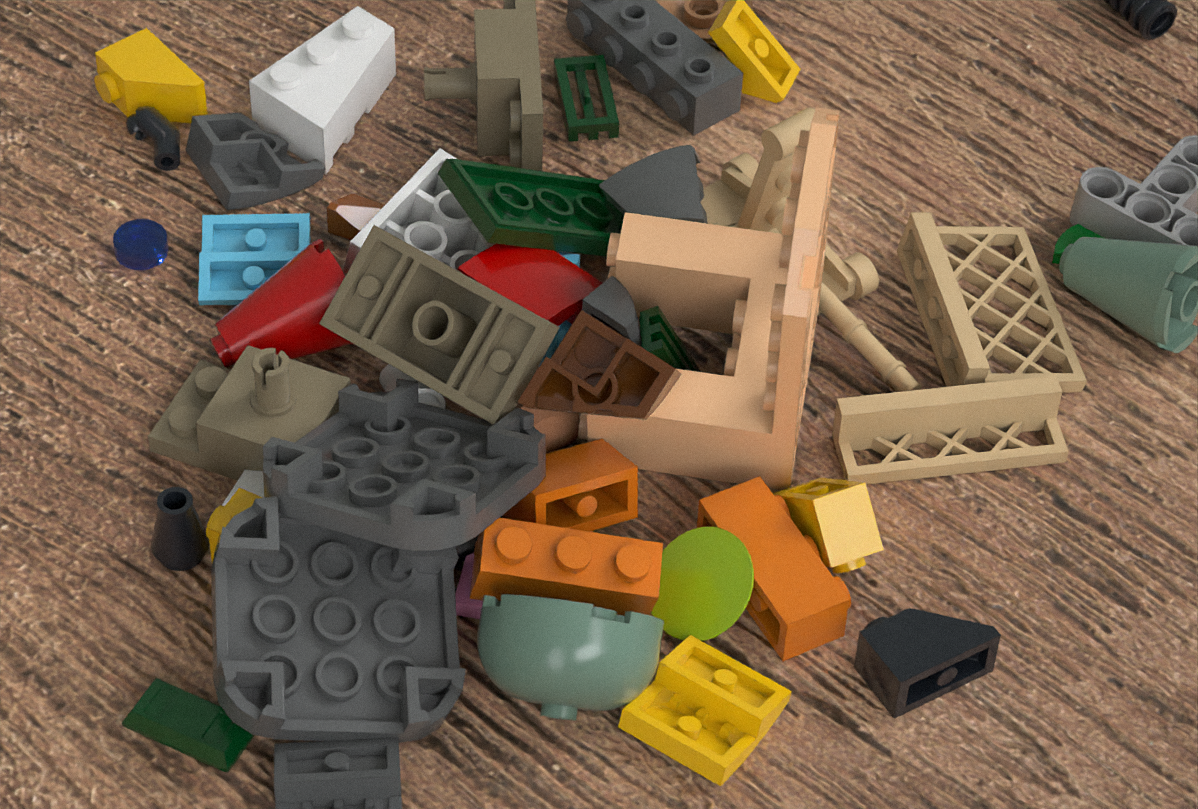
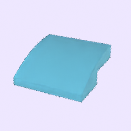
M310 213L202 215V252H199V305H238L310 244Z

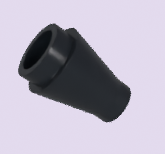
M182 487L167 488L157 498L158 509L151 540V551L155 558L170 570H190L203 560L210 545L209 538L206 536L204 525L193 505L191 493Z

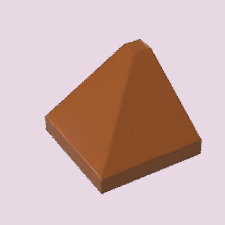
M353 193L334 200L326 208L328 232L352 240L385 205Z

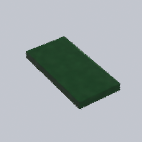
M452 158L446 159L437 173L487 243L607 257L610 234H621L624 215L607 200L599 187V184L605 180Z

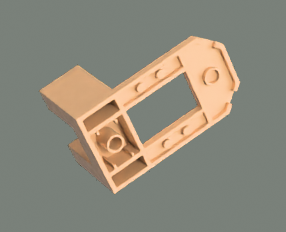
M816 107L810 131H800L798 146H795L790 178L792 185L790 197L786 199L782 234L625 212L621 234H610L606 265L610 266L608 279L614 276L631 295L638 319L640 312L659 306L672 326L734 334L732 348H728L724 375L677 369L682 375L647 420L581 414L578 439L587 440V442L604 439L638 466L640 470L741 484L760 476L770 489L784 490L791 488L821 296L840 110Z

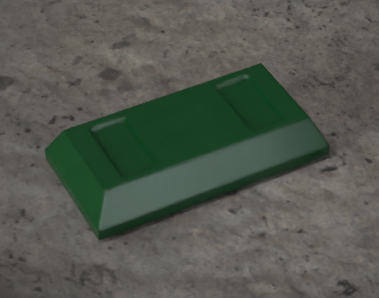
M158 678L153 680L122 722V726L227 774L255 736L232 722L221 706Z

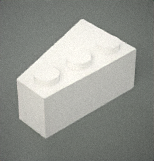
M359 6L355 7L249 80L252 120L263 131L277 135L289 143L288 150L307 163L315 159L321 162L325 167L324 174L326 175L333 165L334 154L342 143L348 144L354 135L355 124L363 113L369 114L396 75L394 28Z

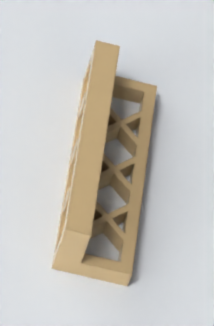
M1056 375L837 398L832 438L844 479L865 482L866 485L1065 463L1069 452L1057 420L1062 389ZM1044 430L1049 445L1031 447L1016 439V437L1021 432ZM981 437L995 446L991 451L977 453L961 444L966 438ZM927 443L940 450V453L933 458L921 459L907 450L912 444ZM872 449L885 456V459L878 464L857 466L853 451Z

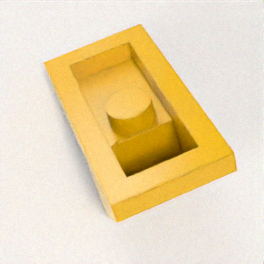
M730 0L726 2L708 34L716 42L719 49L726 54L725 58L743 72V94L773 103L783 101L801 69L744 0Z

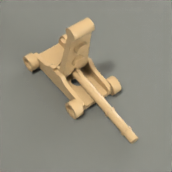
M806 108L763 131L761 141L764 151L759 164L752 156L743 153L723 165L721 179L703 188L704 197L701 204L706 211L708 224L782 234L786 199L790 197L792 185L790 178L795 146H798L800 131H810L815 109ZM826 244L818 315L823 313L843 334L842 338L845 342L851 343L879 372L881 380L885 384H890L897 392L921 390L922 386L905 369L906 365L901 360L897 361L866 328L867 324L862 319L858 320L842 303L847 298L858 300L877 289L879 277L873 263L867 256L858 252L841 260Z

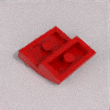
M495 244L485 249L457 268V271L556 326H559L565 320L573 324L582 310L583 299L602 284V282L555 250Z

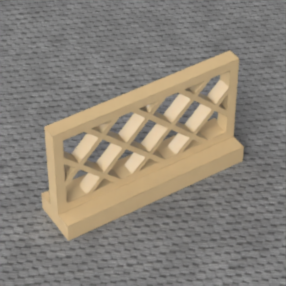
M911 212L898 245L897 253L946 387L1056 375L1062 392H1082L1087 380L1025 228L936 226L931 213ZM943 245H955L970 255L963 261L946 251ZM992 245L1013 246L1017 258L1012 261L990 247ZM978 260H981L1002 274L995 280L973 267V265ZM962 278L985 293L977 299L959 288L958 281ZM1010 279H1013L1030 289L1032 296L1027 299L1005 286V284ZM994 297L1018 312L1012 318H1009L989 306L988 303ZM978 317L1000 330V332L992 338L974 327L972 320ZM1025 317H1028L1045 327L1048 334L1043 338L1020 323ZM1010 336L1032 349L1033 352L1026 358L1002 343ZM992 356L1016 371L1014 373H991L987 360ZM1043 356L1062 367L1064 373H1051L1037 365L1036 361Z

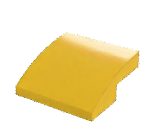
M690 635L659 662L655 680L642 694L622 709L618 728L715 784L722 786L747 759L772 727L789 702L792 691Z

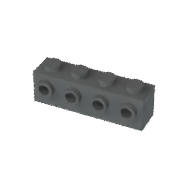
M568 0L566 24L570 33L576 39L583 41L598 55H604L606 65L616 69L632 83L638 92L649 97L664 110L671 120L677 121L693 136L740 111L743 72L655 0Z

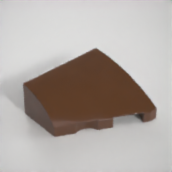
M581 310L551 359L545 357L517 402L528 409L647 420L662 403L682 374L671 365Z

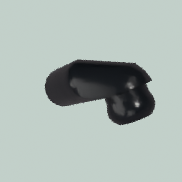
M138 107L136 113L130 115L126 120L127 131L130 135L136 132V140L143 141L150 137L154 141V164L158 169L163 171L175 170L180 165L179 129L155 107Z

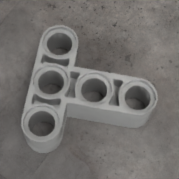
M1191 135L1178 141L1141 184L1106 167L1089 168L1083 172L1070 212V223L1072 226L1080 224L1109 239L1198 246V214H1196L1198 211V136Z

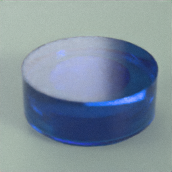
M136 219L122 224L113 236L115 257L126 268L133 270L151 269L161 264L168 255L166 230L162 225L153 220Z

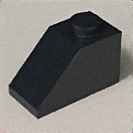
M908 608L889 618L886 616L876 618L863 630L859 631L854 668L895 719L992 672L1001 634L994 626Z

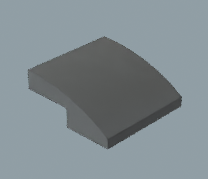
M399 737L274 744L275 809H402Z

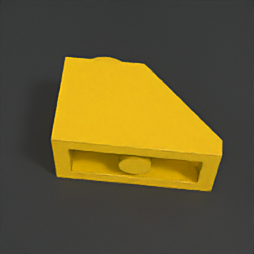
M145 28L95 52L98 75L94 78L96 89L106 103H113L127 117L136 113V109L142 106L155 107L170 122L191 123L193 116L208 115L204 81L149 29Z
M818 478L773 493V495L778 494L784 499L789 508L792 521L803 536L809 535L814 540L819 550L821 561L826 567L831 568L832 573H844L861 568L866 565L864 556L884 550L865 482Z

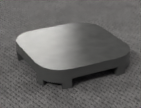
M398 378L396 380V388L388 392L368 393L360 391L356 384L339 390L338 413L295 443L271 437L263 446L264 498L278 496V513L289 518L382 545L411 551L441 550L469 541L538 487L546 476V434L540 433L534 427L533 413L517 407L493 425L481 418L420 403L418 399V381Z
M278 496L255 499L253 506L233 516L226 527H222L211 567L213 681L218 703L232 722L249 733L276 740L336 741L399 737V743L421 740L442 726L463 690L466 671L465 668H460L454 585V567L459 559L456 547L429 551L393 548L278 513Z

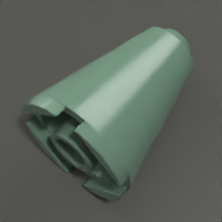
M1084 236L1079 238L1074 244H1069L1063 251L1059 270L1063 274L1065 286L1160 349L1179 353L1186 349L1196 338L1198 326L1193 325V322L1198 314V246Z

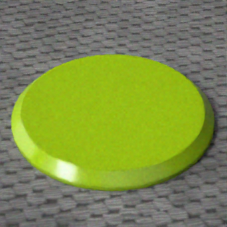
M699 527L681 534L662 551L659 598L651 613L653 617L664 621L663 630L667 634L682 641L690 635L705 641L722 634L739 619L750 600L754 584L752 559L743 542L727 530L717 527Z

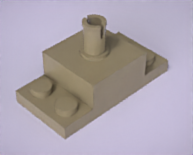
M503 0V9L474 10V62H470V68L424 67L425 101H430V99H471V104H475L478 156L509 155L510 167L542 171L543 102L535 0Z
M373 225L319 323L493 425L516 408L517 401L531 381L560 328L376 225Z
M247 345L232 369L200 359L149 434L150 451L238 481L244 470L263 471V446L271 437L295 443L338 413V391L351 385L350 378L289 359L282 350L277 355L276 348L261 350Z

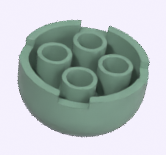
M501 594L500 601L494 596L484 595L477 636L478 653L485 672L502 691L522 701L541 704L540 716L576 721L578 710H612L630 703L642 694L652 681L658 666L664 621L633 611H625V616L616 615L614 610L593 607V604L510 594Z

